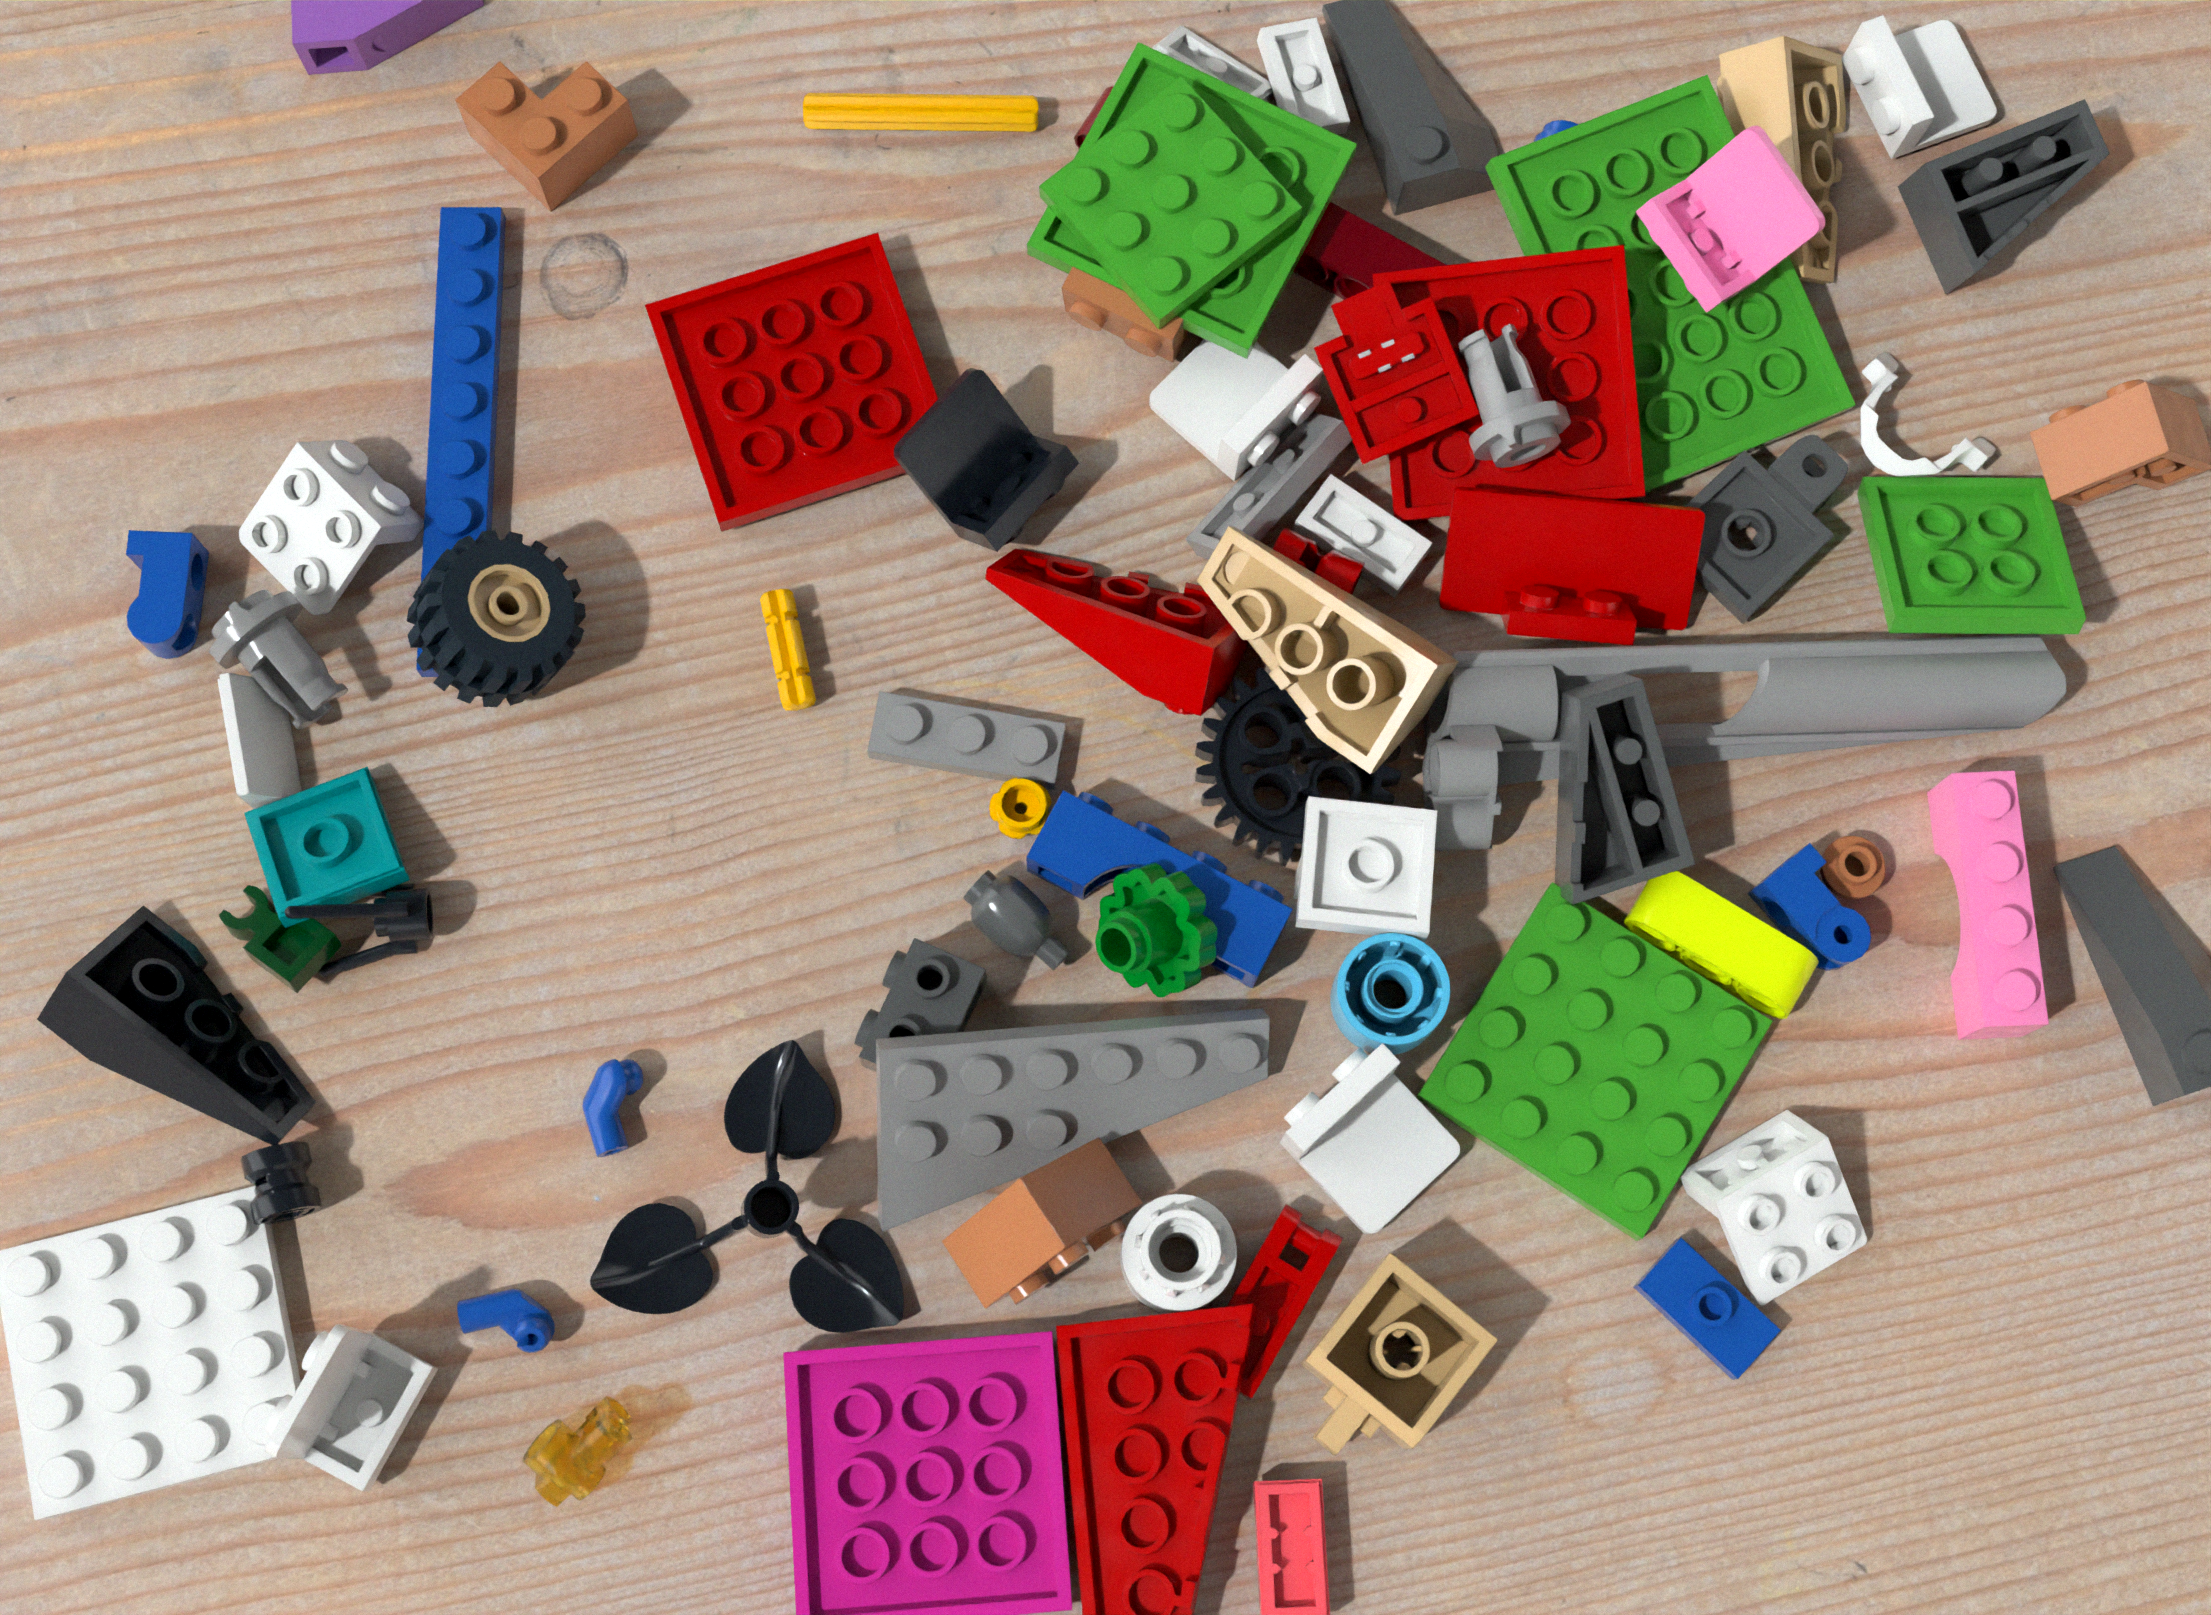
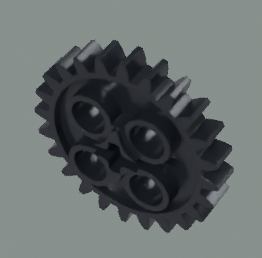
M1262 667L1256 670L1255 688L1253 690L1239 679L1234 681L1232 692L1236 703L1218 696L1215 700L1214 710L1222 720L1214 718H1204L1201 731L1214 741H1202L1196 745L1195 756L1211 763L1196 768L1195 781L1213 784V786L1202 794L1201 804L1202 806L1221 804L1222 809L1215 817L1214 826L1217 829L1234 823L1237 826L1232 842L1235 847L1244 843L1249 837L1257 840L1255 858L1258 860L1266 854L1270 846L1278 848L1280 865L1285 867L1293 851H1301L1302 853L1308 796L1323 798L1317 789V784L1323 780L1335 779L1343 783L1349 793V798L1346 801L1392 805L1395 797L1382 787L1397 785L1401 778L1400 771L1385 766V764L1398 759L1401 747L1398 746L1375 773L1369 774L1353 762L1346 763L1339 760H1330L1340 753L1312 735L1305 722L1308 718L1286 690L1281 691ZM1265 726L1276 734L1279 742L1270 748H1258L1248 741L1245 732L1251 727ZM1290 754H1299L1300 762L1302 764H1309L1305 774H1296L1294 765L1287 763ZM1249 764L1253 767L1264 769L1253 774H1245L1241 768ZM1263 786H1273L1285 795L1287 804L1277 810H1267L1256 802L1253 792Z

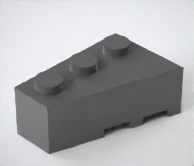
M2085 99L1929 161L1898 186L1945 294H1948L1976 274L2001 249L2022 233L2037 217L2059 200L2110 154Z

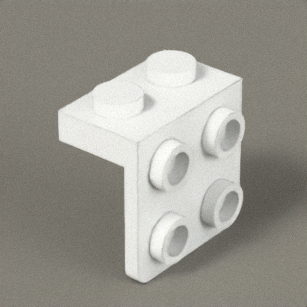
M1884 16L1876 17L1861 23L1842 57V62L1891 159L1990 124L1997 114L1996 105L1956 27L1948 20H1939L1894 36Z
M1204 339L1151 392L1149 405L1160 418L1235 482L1251 464L1254 467H1258L1272 454L1280 441L1278 437L1292 422L1299 425L1314 411L1321 400V396L1317 393L1323 369L1306 354L1290 369H1287L1257 342L1248 359Z
M345 440L297 442L240 527L239 539L243 546L296 597L309 613L321 615L331 611L376 545L414 541L424 526V520L409 506L410 500L408 496L398 487L385 482L368 465L366 454L354 444Z
M1383 1043L1369 1056L1361 1047L1358 1048L1332 1073L1339 1083L1320 1100L1312 1091L1290 1110L1284 1119L1290 1124L1291 1128L1285 1132L1280 1141V1144L1363 1233L1369 1235L1380 1231L1441 1174L1460 1153V1146L1457 1140L1393 1073L1401 1062Z
M336 1324L330 1333L323 1331L312 1342L302 1362V1369L306 1370L307 1373L293 1396L285 1395L272 1411L265 1427V1432L270 1434L264 1451L276 1458L303 1459L363 1492H369L438 1368L370 1331Z

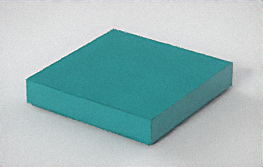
M368 767L244 813L278 918L285 928L310 919H290L286 917L285 909L288 906L349 904L410 880L375 780Z

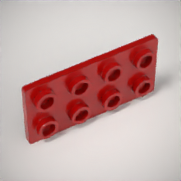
M1456 487L1453 491L1439 593L1440 607L1444 610L1499 614L1508 635L1633 646L1636 627L1682 631L1687 627L1705 514L1701 508Z

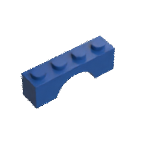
M1063 790L1026 856L1027 871L1081 900H1084L1098 888L1113 882L1117 875L1152 862L1158 863L1164 869L1166 875L1176 871L1184 872L1190 878L1193 885L1197 886L1206 897V907L1202 915L1208 917L1217 927L1216 958L1208 966L1253 989L1293 910L1282 904L1284 896L1276 889L1262 882L1250 880L1249 884L1246 885L1226 875L1227 867L1218 859L1204 852L1195 850L1190 856L1168 845L1170 837L1148 823L1137 821L1133 827L1112 816L1114 809L1108 803L1092 794L1080 792L1079 796L1075 797Z

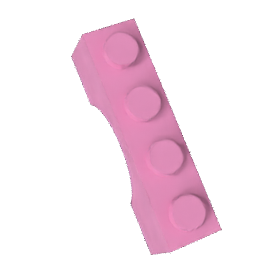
M2015 770L1951 773L1928 791L1927 796L1934 852L1941 856L1948 864L1954 878L1959 901L1960 946L1957 962L1950 977L1958 1040L2023 1037L2048 1025L2049 1020Z

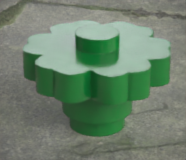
M1155 862L1117 875L1113 882L1114 893L1104 896L1100 901L1101 917L1099 919V929L1096 934L1095 944L1098 956L1103 964L1110 970L1122 974L1126 982L1133 988L1148 984L1150 990L1157 997L1179 993L1200 983L1201 968L1215 961V943L1218 933L1214 922L1202 915L1206 907L1204 893L1197 886L1193 885L1190 878L1184 872L1176 871L1166 875L1164 869Z

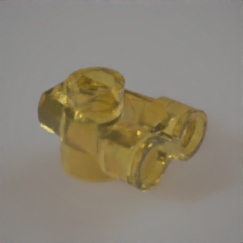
M605 1396L585 1417L586 1421L575 1432L562 1420H555L536 1437L523 1457V1463L536 1473L535 1489L553 1506L558 1507L570 1494L578 1501L587 1497L605 1475L606 1468L602 1464L605 1461H611L632 1439V1435L627 1428L632 1423V1418L627 1410L614 1398Z

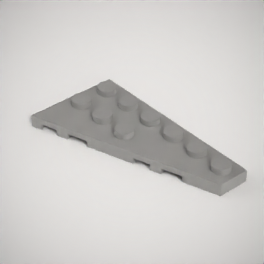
M1263 1008L876 1039L878 1221L882 1232L1027 1175L1098 1137L1103 1144L1267 1079L1270 1032L1269 1016Z

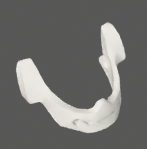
M1884 352L1879 354L1862 370V374L1871 382L1872 388L1861 407V445L1866 456L1877 468L1895 476L1920 477L1936 474L1956 463H1961L1973 472H1977L1994 454L1995 447L1984 438H1977L1971 442L1966 437L1960 444L1952 447L1951 453L1935 462L1930 461L1926 457L1913 461L1902 459L1878 437L1876 427L1879 416L1875 412L1879 398L1884 392L1891 390V385L1898 378L1895 373L1899 369V364L1889 353Z

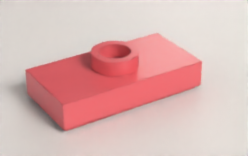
M1322 1479L1254 1481L1253 1497L1260 1615H1330Z

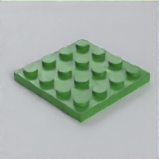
M1138 42L1075 158L1182 76L1302 207L1300 219L1177 315L1183 319V329L1248 359L1354 158L1357 144ZM1047 207L1027 243V255L1069 274L1072 267H1075L1123 290L1056 214Z
M1552 882L1547 887L1416 1098L1628 1236L1639 1241L1645 1236L1773 1021L1582 901L1572 905L1561 897L1560 887Z

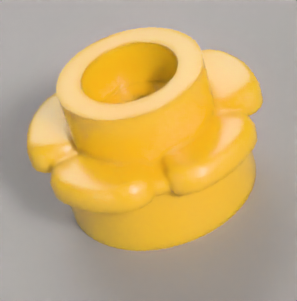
M1012 778L1004 782L999 792L992 796L989 811L992 820L999 823V830L1002 834L1012 839H1023L1026 834L1038 835L1050 815L1048 808L1051 806L1052 801L1049 792L1041 784L1028 779ZM1025 804L1027 811L1024 814H1018L1015 811L1016 805Z

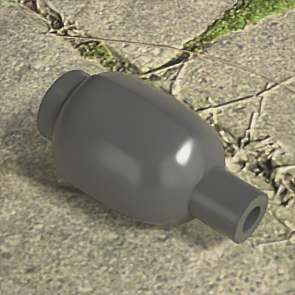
M987 870L963 897L972 906L970 914L974 925L994 944L1011 955L1025 957L1035 954L1054 971L1070 954L1071 951L1052 935L1053 920L1047 907L1017 878L1011 875H1003L997 878L991 871Z

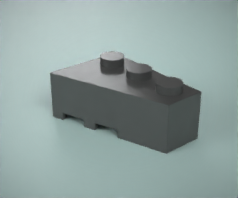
M1619 673L1562 692L1555 884L1561 889V897L1573 905L1695 865L1696 863L1643 680L1625 673Z

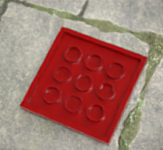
M878 232L645 305L721 532L906 473L894 457V447L938 400Z
M1624 245L1373 274L1374 286L1390 280L1401 309L1430 296L1432 297L1467 384L1468 367L1465 359H1460L1457 354L1456 347L1458 343L1481 329L1486 331L1489 342H1492L1503 334L1501 329L1504 326L1514 324L1518 333L1515 340L1517 347L1528 360L1543 402L1557 401L1566 407L1571 420L1570 425L1559 434L1561 442L1556 448L1537 459L1512 467H1496L1493 460H1479L1474 457L1469 438L1478 428L1484 425L1480 414L1389 453L1394 517L1401 522L1450 518L1453 491L1456 487L1606 500L1644 498L1646 496Z

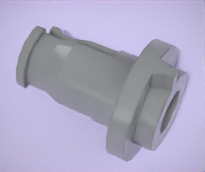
M1514 324L1504 326L1501 329L1503 334L1492 342H1489L1486 331L1481 329L1465 337L1456 347L1459 358L1465 359L1467 364L1468 384L1484 424L1470 436L1469 443L1476 459L1493 460L1496 467L1501 468L1524 464L1549 453L1560 444L1559 434L1571 423L1565 406L1557 401L1543 402L1528 360L1517 347L1515 340L1518 333Z
M261 590L239 603L234 601L228 606L230 610L219 619L212 629V635L216 638V641L211 646L209 653L225 669L241 663L274 702L286 708L295 720L292 721V724L297 730L304 729L321 719L333 709L328 701L336 697L339 698L348 692V688L343 683L337 684L329 675L324 660L292 624L300 614L302 604L290 591L281 592L273 596L268 590Z

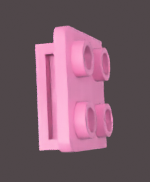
M1751 126L1742 131L1688 178L1651 198L1636 211L1648 229L1652 240L1663 250L1684 280L1687 290L1698 300L1706 313L1748 288L1825 227L1823 213L1769 136L1759 126Z

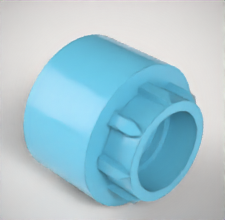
M1400 933L1375 935L1355 946L1343 961L1331 988V1011L1340 1031L1355 1046L1372 1053L1383 1043L1393 1055L1405 1053L1424 1042L1443 1019L1450 1000V981L1440 957L1430 946L1421 940ZM1381 980L1396 982L1405 993V1006L1399 1009L1383 1007L1374 996L1373 985Z

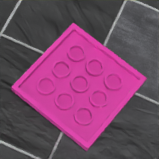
M1052 1331L783 1352L796 1615H1020L1072 1610Z

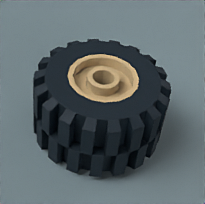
M496 530L482 531L475 541L470 535L458 540L451 550L447 548L438 558L413 595L415 600L408 609L407 622L415 624L407 634L410 648H421L423 651L417 658V663L423 672L433 668L439 675L433 683L440 689L445 691L449 685L459 690L457 699L469 704L476 696L482 697L484 707H498L505 698L511 706L523 702L530 693L536 695L575 653L573 650L581 642L584 629L578 625L586 617L585 604L574 601L581 592L577 580H567L563 573L568 566L560 557L551 561L544 555L548 548L537 540L531 547L523 544L522 534L509 531L503 540H499Z

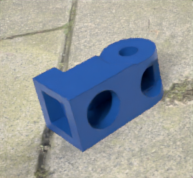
M129 530L126 555L142 571L139 596L129 607L127 626L132 635L157 657L165 659L178 658L194 646L198 636L209 551L193 533Z
M1809 843L1788 858L1747 894L1783 934L1803 945L1817 957L1819 963L1816 968L1825 971L1838 970L1862 957L1868 950L1871 941L1870 927L1865 918L1857 911L1842 907L1836 897L1815 875V872L1827 862Z

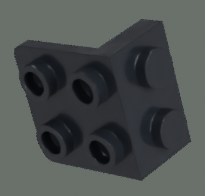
M975 368L965 370L894 447L895 459L958 537L996 552L1003 545L1010 543L1019 536L1028 518L1044 501L1054 497L1062 489L1065 478L1079 464L1066 445L1034 436L987 374Z

